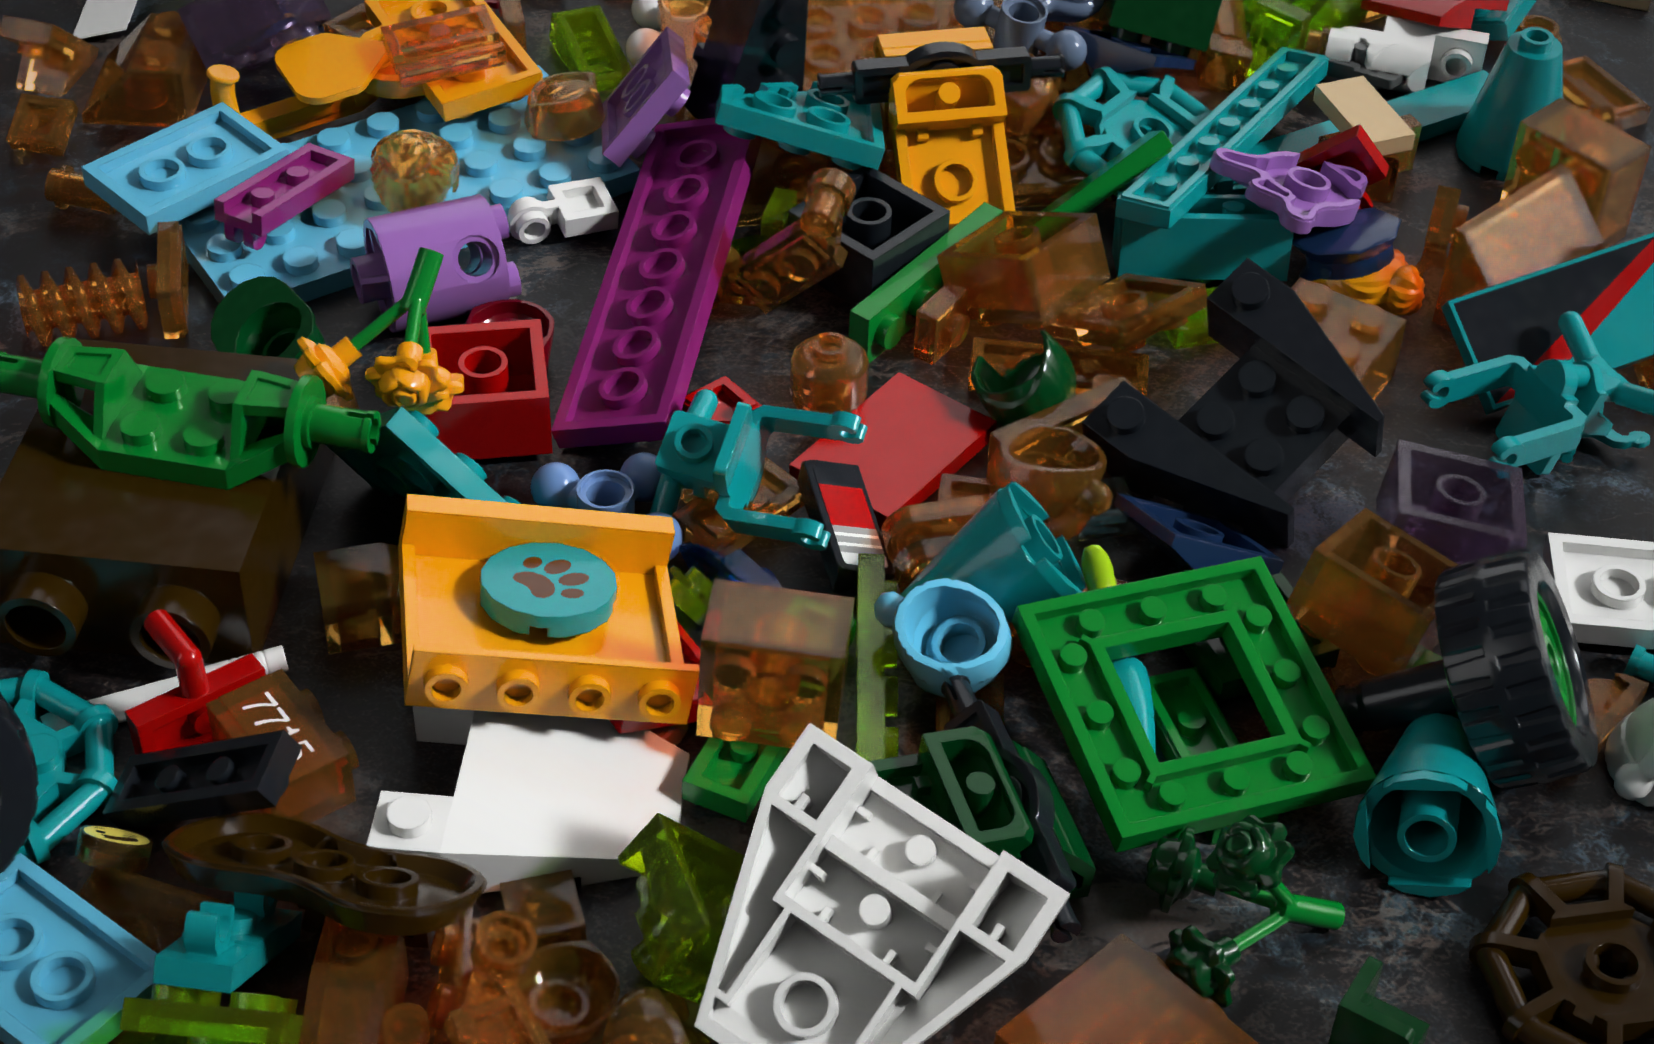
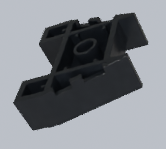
M1246 258L1207 297L1208 336L1240 359L1179 420H1176L1123 380L1082 421L1086 457L1133 493L1150 499L1157 495L1183 505L1184 510L1203 515L1209 514L1244 527V533L1289 548L1294 542V508L1287 501L1348 438L1374 457H1377L1382 451L1384 414L1296 292L1252 260Z

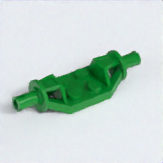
M66 336L57 338L49 346L43 359L11 355L0 351V394L5 393L36 398L38 412L43 423L50 428L60 429L101 470L230 490L287 462L291 466L298 468L309 466L315 458L320 444L361 450L364 453L371 454L375 451V446L378 445L381 434V415L379 411H366L326 404V391L323 381L316 375H304L297 381L263 371L251 370L246 381L235 378H223L136 364L124 349L82 346L76 338ZM85 389L94 391V416L80 408ZM284 424V433L256 441L263 427Z

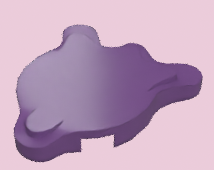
M1217 148L1213 152L1209 163L1210 168L1215 173L1231 178L1233 181L1247 187L1245 197L1249 201L1255 203L1260 208L1275 212L1279 217L1280 224L1285 229L1297 234H1308L1311 232L1312 227L1316 226L1339 227L1350 224L1354 221L1360 206L1359 199L1363 196L1368 184V179L1362 172L1349 166L1336 165L1324 161L1320 172L1296 166L1301 153L1289 151L1257 155L1227 148Z

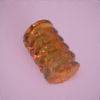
M120 258L113 259L110 277L104 276L96 262L89 263L86 281H81L72 266H68L64 270L62 285H56L49 272L44 270L40 273L38 289H32L23 274L16 276L17 294L27 337L29 339L30 332H34L43 347L52 344L54 328H58L63 337L76 338L78 324L82 323L91 338H98L100 336L102 320L106 319L114 333L121 334L124 332L126 315L131 316L139 330H144L148 326V311L137 260L134 273H129Z

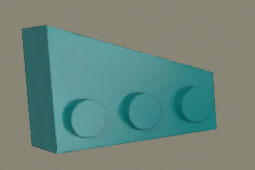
M1222 177L1169 230L1115 217L1112 256L1117 278L1128 279L1136 283H1152L1157 279H1183L1193 284H1207L1213 280H1225L1246 258L1252 260L1278 280L1287 281L1294 232L1285 229L1280 224L1279 217L1275 212L1260 208L1255 203L1249 201L1245 197L1247 187L1241 184L1233 185L1234 181L1231 178ZM1118 191V192H1117V198H1118L1124 191Z

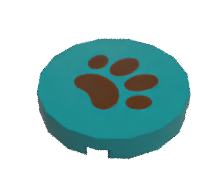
M535 542L512 546L491 556L481 569V606L492 620L513 632L529 634L530 626L548 628L547 637L567 638L592 631L607 622L613 612V604L617 595L615 573L603 559L581 548L560 543Z

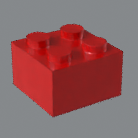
M541 319L428 327L430 347L437 350L438 366L447 369L450 374H463L465 389L462 393L453 396L451 407L447 412L437 411L431 415H425L439 430V435L436 438L454 454L459 452L473 460L553 454L550 401Z

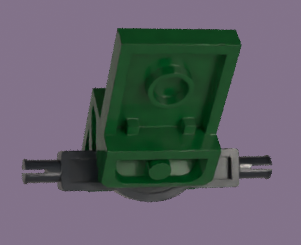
M952 676L949 678L952 685L945 681L941 686V692L945 696L954 716L953 719L946 723L944 731L922 734L917 754L869 762L874 765L880 778L999 856L1003 850L1070 893L1069 899L1048 930L1053 942L1065 943L1071 941L1073 938L1070 932L1078 936L1082 926L1077 920L1069 900L1089 895L1096 871L1095 865L1046 761L1026 747H1022L1013 740L1011 741L998 711L982 700H977L967 676Z

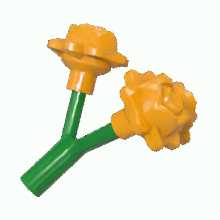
M419 247L403 297L351 340L345 336L334 346L330 347L326 344H316L303 336L297 339L298 346L303 351V354L294 365V370L299 379L308 374L316 375L323 381L326 399L335 394L349 402L354 398L351 386L347 384L350 381L348 367L363 356L360 350L408 311L404 342L398 345L396 356L376 357L374 367H370L365 371V379L375 387L376 396L381 398L388 407L402 406L407 411L416 410L423 415H431L437 411L447 412L451 407L453 396L465 390L463 384L464 376L458 373L450 374L447 369L438 366L437 350L430 347L426 312L444 255L431 249Z

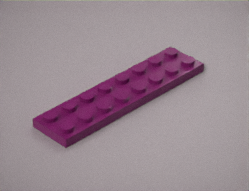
M715 118L658 124L655 126V137L646 152L551 429L559 449L652 442L664 439L673 413L677 410L682 411L763 137L756 135V138L751 140L735 137L727 133L723 129L724 126L715 124Z

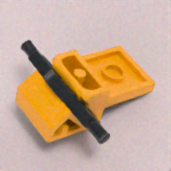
M984 26L877 35L873 44L875 58L852 61L851 72L817 74L819 97L852 94L855 103L858 105L880 103L886 149L894 150L897 181L950 211L949 231L984 202L1003 210L1001 235H1013L1017 231L1004 120L1008 115L1005 93L1029 90L1031 79L1063 78L1065 75L1063 70L1065 69L1063 54L1031 57L1024 46L994 49Z

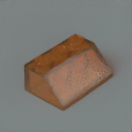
M1562 164L1454 229L1433 316L1434 322L1451 332L1441 308L1447 301L1602 250L1604 240L1571 169Z

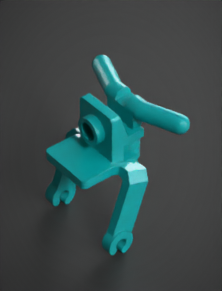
M1575 311L1564 312L1558 320L1559 329L1575 362L1564 359H1550L1542 361L1539 365H1532L1522 356L1505 355L1449 372L1437 370L1430 373L1423 381L1431 391L1424 390L1420 394V398L1431 408H1440L1447 403L1505 386L1515 390L1514 398L1495 430L1499 440L1491 446V450L1498 457L1492 456L1487 461V465L1498 475L1510 474L1519 466L1525 464L1537 475H1549L1562 453L1577 448L1582 435L1607 436L1614 424L1600 412L1604 402H1614L1617 405L1654 416V390L1632 384L1612 369L1610 364L1599 355L1582 317Z
M708 389L700 390L695 394L687 412L677 410L673 413L655 460L656 468L661 473L650 513L663 512L675 518L683 489H693L694 496L706 499L709 490L712 489L719 494L715 509L735 533L795 542L812 550H826L831 533L823 530L824 524L818 521L743 509L744 507L748 508L749 502L754 500L759 490L765 458L768 452L766 445L769 436L773 432L860 444L863 443L868 429L866 425L860 423V416L846 411H835L829 414L770 405H762L752 410L751 405L738 401L730 424L711 419L717 408L718 398L713 391Z

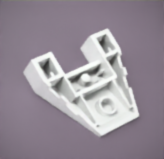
M413 706L417 741L466 745L454 796L381 791L366 844L389 850L434 855L464 863L485 877L488 884L483 893L512 889L513 897L539 893L538 884L576 877H580L581 885L584 886L673 870L684 799H682V780L689 770L690 754L649 730L619 734L609 719Z

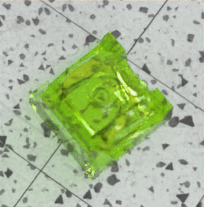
M657 813L618 856L621 865L641 874L636 880L640 907L634 915L644 939L631 950V958L641 974L650 980L653 985L701 1005L745 856L660 813Z

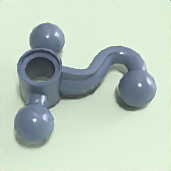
M955 0L953 11L957 21L964 27H982L987 25L995 29L992 43L994 49L1024 46L1031 57H1037L1039 50L1045 52L1046 56L1063 54L1065 69L1063 70L1068 72L1083 64L1087 56V44L1084 38L1076 31L1064 29L1053 33L1044 29L1047 21L1066 23L1084 21L1101 10L1104 0H1003L1001 8L994 6L993 0Z

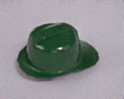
M259 276L236 286L227 293L217 306L211 321V340L218 352L299 359L303 351L298 346L297 339L301 336L312 340L316 344H325L323 335L315 323V316L311 308L286 283L275 277Z

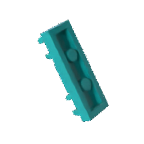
M234 892V902L229 904L203 901L200 903V911L190 910L187 912L182 937L155 955L152 983L231 994L300 937L302 911L276 908L278 903L276 899L269 896Z

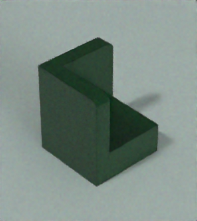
M1368 956L1338 1005L1328 1044H1424L1430 1024L1374 997L1384 962Z

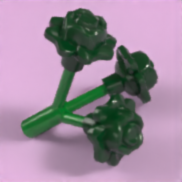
M1248 815L1241 822H1235L1231 826L1223 828L1219 833L1215 850L1207 857L1206 864L1202 863L1201 853L1195 847V828L1189 826L1183 830L1178 840L1160 838L1157 847L1152 849L1151 857L1146 867L1148 873L1144 881L1150 889L1160 894L1159 904L1161 912L1168 914L1170 907L1178 899L1186 898L1193 890L1214 897L1216 891L1269 908L1270 910L1268 917L1234 938L1223 936L1212 942L1206 939L1193 925H1189L1183 930L1178 928L1169 932L1170 951L1166 955L1163 970L1168 975V986L1173 993L1186 999L1188 1003L1199 1002L1207 1011H1211L1217 1006L1220 1008L1230 1006L1232 1004L1230 987L1236 980L1235 974L1230 967L1240 961L1243 950L1286 923L1329 930H1338L1343 925L1345 909L1342 903L1293 894L1282 883V870L1287 862L1293 858L1295 851L1293 846L1285 841L1287 830L1280 822L1264 823L1255 815Z

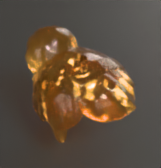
M419 129L400 130L381 139L372 150L371 180L381 204L389 212L443 202L451 187L453 193L458 189L459 160L457 153L449 142L433 132L421 131Z

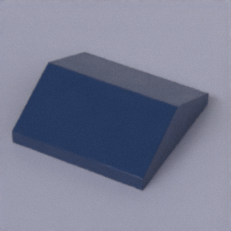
M1064 26V29L1076 31L1084 38L1087 44V56L1084 61L1093 70L1108 66L1116 73L1158 77L1165 74L1192 71L1197 61L1161 50L1159 47L1144 42L1138 44L1113 37L1111 32L1107 30Z
M1117 493L1113 505L1157 549L1188 571L1262 556L1271 575L1280 573L1284 561L1223 519Z

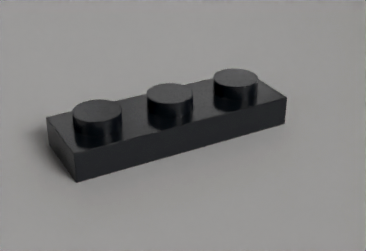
M285 730L131 755L102 814L119 829L123 830L276 807L280 797L288 787L289 776L302 746Z

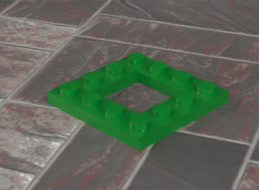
M1262 556L1022 604L1016 607L1012 624L1116 853L1158 843L1160 838L1176 839L1187 826L1195 828L1194 834L1230 826L1235 822H1241L1248 815H1255L1259 819L1364 794L1376 778L1370 762ZM1222 637L1272 737L1159 763L1112 660Z

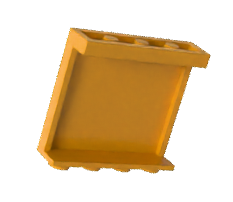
M407 494L398 544L405 706L686 725L700 669L698 664H685L682 654L667 567L675 536L672 517ZM535 542L560 543L581 548L603 559L614 571L617 595L613 604V612L607 622L592 631L567 638L547 637L548 628L530 626L529 634L513 632L492 620L481 606V569L491 556L512 546Z

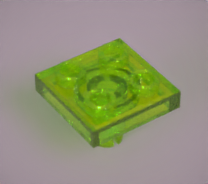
M153 984L151 999L124 997L119 1030L188 1037L187 1044H315L319 1018L296 1015L298 1003L296 999L255 993L232 992L230 1006L222 1007L220 1006L221 992Z

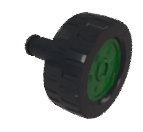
M1522 548L1482 557L1446 569L1438 576L1435 585L1434 605L1442 660L1365 679L1353 687H1350L1348 684L1341 685L1334 693L1356 737L1362 736L1363 732L1368 730L1379 732L1408 725L1415 719L1428 714L1441 713L1448 715L1457 712L1478 763L1488 779L1501 789L1511 790L1553 782L1587 772L1597 762L1598 738L1595 714L1578 643L1556 583L1541 556L1532 549Z

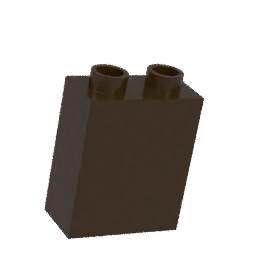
M77 339L82 346L124 349L136 364L170 368L223 378H235L246 381L251 370H258L299 381V377L294 370V365L298 359ZM85 389L80 408L93 416L94 391ZM37 409L0 482V643H10L22 651L38 656H58L68 652L70 649L142 656L157 665L175 669L171 660L144 628L146 617L155 610L163 609L172 616L202 654L204 663L213 664L262 651L333 460L334 452L326 445L320 444L315 458L307 467H293L287 462L230 490L101 470L60 429L50 428L44 424ZM284 424L263 427L256 441L284 433Z

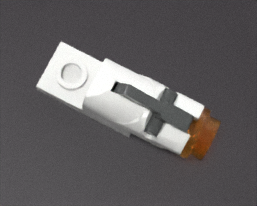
M1387 16L1384 32L1353 26H1345L1340 29L1324 26L1322 31L1310 29L1305 51L1325 55L1329 58L1328 73L1322 79L1324 81L1332 82L1364 76L1375 89H1386L1411 94L1425 89L1427 79L1447 82L1481 71L1490 34L1460 28L1437 27Z

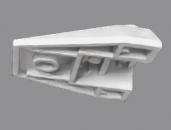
M809 722L765 786L694 1026L719 1044H923L1028 961L1069 899L1070 893L1003 850L999 856L880 778L871 762Z

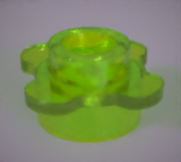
M674 565L669 569L674 576L670 580L673 602L693 621L701 625L712 612L716 615H721L724 612L714 601L722 591L697 567L693 565L686 574Z

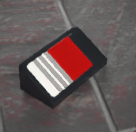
M820 460L803 461L797 483L808 517L824 524L823 530L831 533L826 550H820L832 590L838 591L894 579L895 572L858 465Z

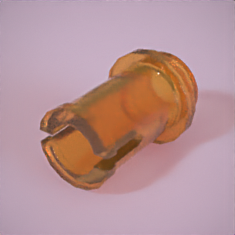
M63 165L60 169L52 168L49 171L45 182V198L47 201L54 202L56 208L65 210L71 205L104 211L107 214H116L117 210L85 186L83 174L76 173L72 166Z

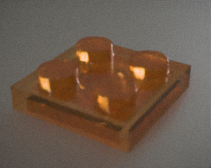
M1125 273L1042 316L1046 332L1053 338L1071 340L1075 346L1096 344L1111 347L1112 351L1116 353H1126L1144 347L1147 343L1146 339L1160 331L1173 330L1187 324L1188 316L1207 307L1208 295L1205 283Z

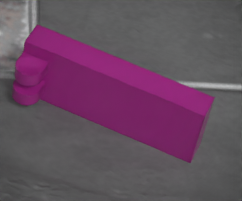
M307 143L215 198V220L224 223L226 239L236 243L243 241L246 247L260 250L264 246L269 232L355 179V159Z

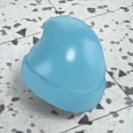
M949 578L930 580L913 588L906 597L894 591L883 592L874 604L876 619L884 627L892 629L894 645L900 659L916 684L925 692L945 698L941 692L942 684L946 681L952 685L949 680L950 677L963 675L968 677L973 692L976 693L993 682L1009 663L1013 648V638L1004 611L987 593L967 582L957 579L951 580Z

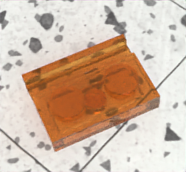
M485 4L380 27L383 45L396 75L398 74L402 88L507 64L505 45L499 40V33Z

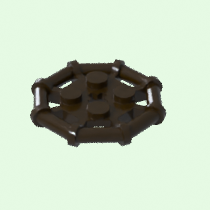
M1609 862L1601 870L1542 877L1524 872L1512 878L1508 883L1509 894L1485 930L1474 935L1469 944V959L1472 964L1481 969L1504 1025L1501 1029L1503 1036L1511 1044H1587L1582 1040L1595 1041L1600 1039V1044H1623L1624 1041L1654 1038V888L1625 874L1623 865ZM1599 899V901L1570 905L1565 904L1568 902ZM1636 911L1652 919L1651 926L1649 927L1633 919L1634 912ZM1537 916L1548 927L1545 933L1542 932L1537 940L1517 936L1529 917ZM1600 961H1606L1614 971H1626L1628 975L1624 976V979L1609 977L1598 969ZM1512 966L1530 969L1542 995L1528 1002ZM1556 1017L1561 1018L1563 1026L1569 1033L1548 1022Z

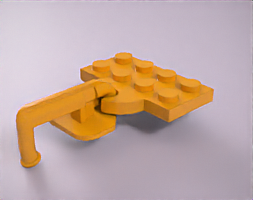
M364 0L367 18L375 27L374 29L365 32L359 38L332 33H320L284 45L275 54L276 68L295 96L246 112H239L236 99L235 83L240 78L239 72L233 67L220 64L212 65L206 71V75L210 79V94L213 106L224 102L274 139L359 113L374 103L379 97L407 99L425 95L442 119L448 122L454 119L470 117L475 112L506 102H516L527 95L544 90L542 71L484 0Z

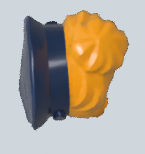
M1375 208L1358 209L1354 221L1348 225L1339 227L1316 226L1312 227L1311 232L1308 234L1293 233L1292 245L1305 255L1307 263L1300 272L1299 279L1309 282L1316 300L1323 308H1329L1335 304L1343 311L1373 309L1388 311L1393 315H1412L1420 310L1422 300L1425 298L1423 291L1425 283L1424 279L1419 276L1418 269L1405 261V256L1400 250L1393 248V242L1396 239L1402 219Z

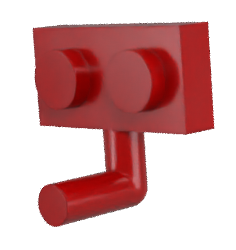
M155 610L146 617L144 628L174 664L179 687L124 711L135 755L231 739L258 726L254 722L275 718L273 706L242 709V707L252 704H272L265 695V692H269L265 668L252 653L206 674L200 650L166 610Z

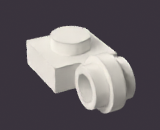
M595 177L548 185V201L542 202L533 197H522L512 203L507 215L511 235L526 244H536L543 241L549 235L552 224L559 225L565 238L617 229L619 210L602 178Z

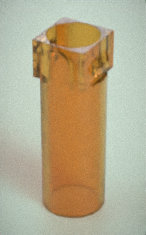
M1222 0L1207 52L1197 50L1196 73L1198 86L1209 88L1216 92L1232 93L1245 81L1253 61L1252 44L1248 41L1244 0Z

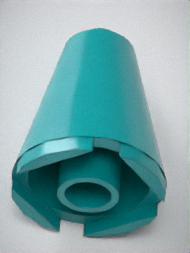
M1528 27L1513 33L1508 38L1458 131L1455 144L1459 158L1470 169L1480 173L1481 167L1484 166L1498 171L1496 180L1508 183H1531L1548 178L1553 174L1554 167L1557 164L1560 165L1564 152L1563 47L1550 31L1540 27Z
M1011 482L1005 487L999 488L900 595L906 597L913 588L926 581L942 578L957 579L973 585L992 597L1004 611L1009 624L1012 623V618L1018 605L1081 593L1086 588V582L1080 565L1063 535L1055 539L1043 522L1050 516L1028 490L1017 482Z
M1428 714L1410 723L1363 796L1356 811L1353 837L1360 859L1369 870L1372 864L1388 876V885L1401 892L1425 897L1459 894L1471 888L1472 880L1480 876L1487 869L1489 874L1498 861L1502 843V825L1485 772L1471 749L1461 721L1447 714Z

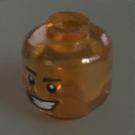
M823 332L803 340L794 349L790 361V394L793 404L799 410L829 414L835 411L851 413L854 409L858 408L866 400L868 393L869 360L865 349L855 340L837 332Z

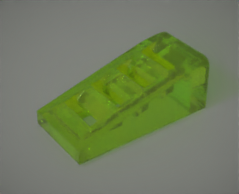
M595 5L552 13L549 38L556 52L584 92L589 94L615 89L631 70V67L601 6ZM604 61H606V63H602V64H596V65H591V66L588 65V64H594V63H599V62H604Z

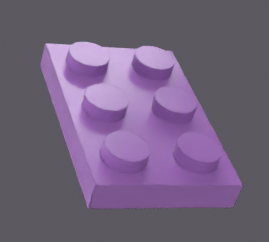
M668 26L600 106L602 154L618 167H621L630 155L635 159L640 157L655 137L656 132L652 130L665 114L669 117L674 116L690 96L691 91L687 88L690 85L684 39Z

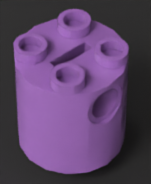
M481 194L366 218L363 223L366 255L350 259L352 279L360 303L365 304L377 301L380 312L383 314L403 297L419 247L443 254L441 267L426 309L428 325L467 317L475 306L498 300H507L510 297L521 295L522 291L518 269L513 261L507 262L502 239L509 237V225L504 208L500 203L490 205ZM467 244L471 252V259L468 266L461 270L458 263V255L461 248ZM408 311L388 327L392 333L406 330Z

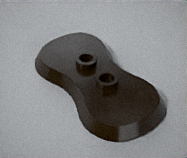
M232 813L209 817L175 830L162 842L163 849L177 874L191 883L218 890L263 895L280 901L297 903L311 908L346 927L380 935L413 936L445 928L462 919L471 910L488 884L480 872L452 859L368 846L342 838L314 823L276 814Z

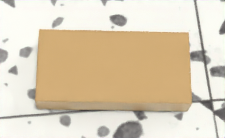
M1364 76L1316 84L1313 101L1341 133L1361 124L1382 156L1412 150L1416 134Z

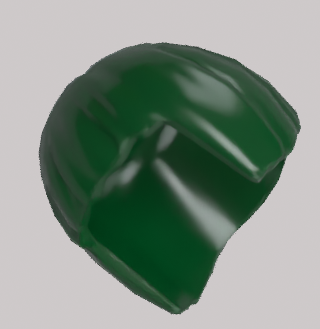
M1044 330L1040 331L1043 337L1044 352L1041 354L1035 353L1029 358L1022 359L1014 368H1008L1003 376L982 356L976 358L972 367L971 381L977 396L993 419L1007 430L1032 435L1051 431L1067 417L1075 399L1076 375L1072 361L1066 350Z

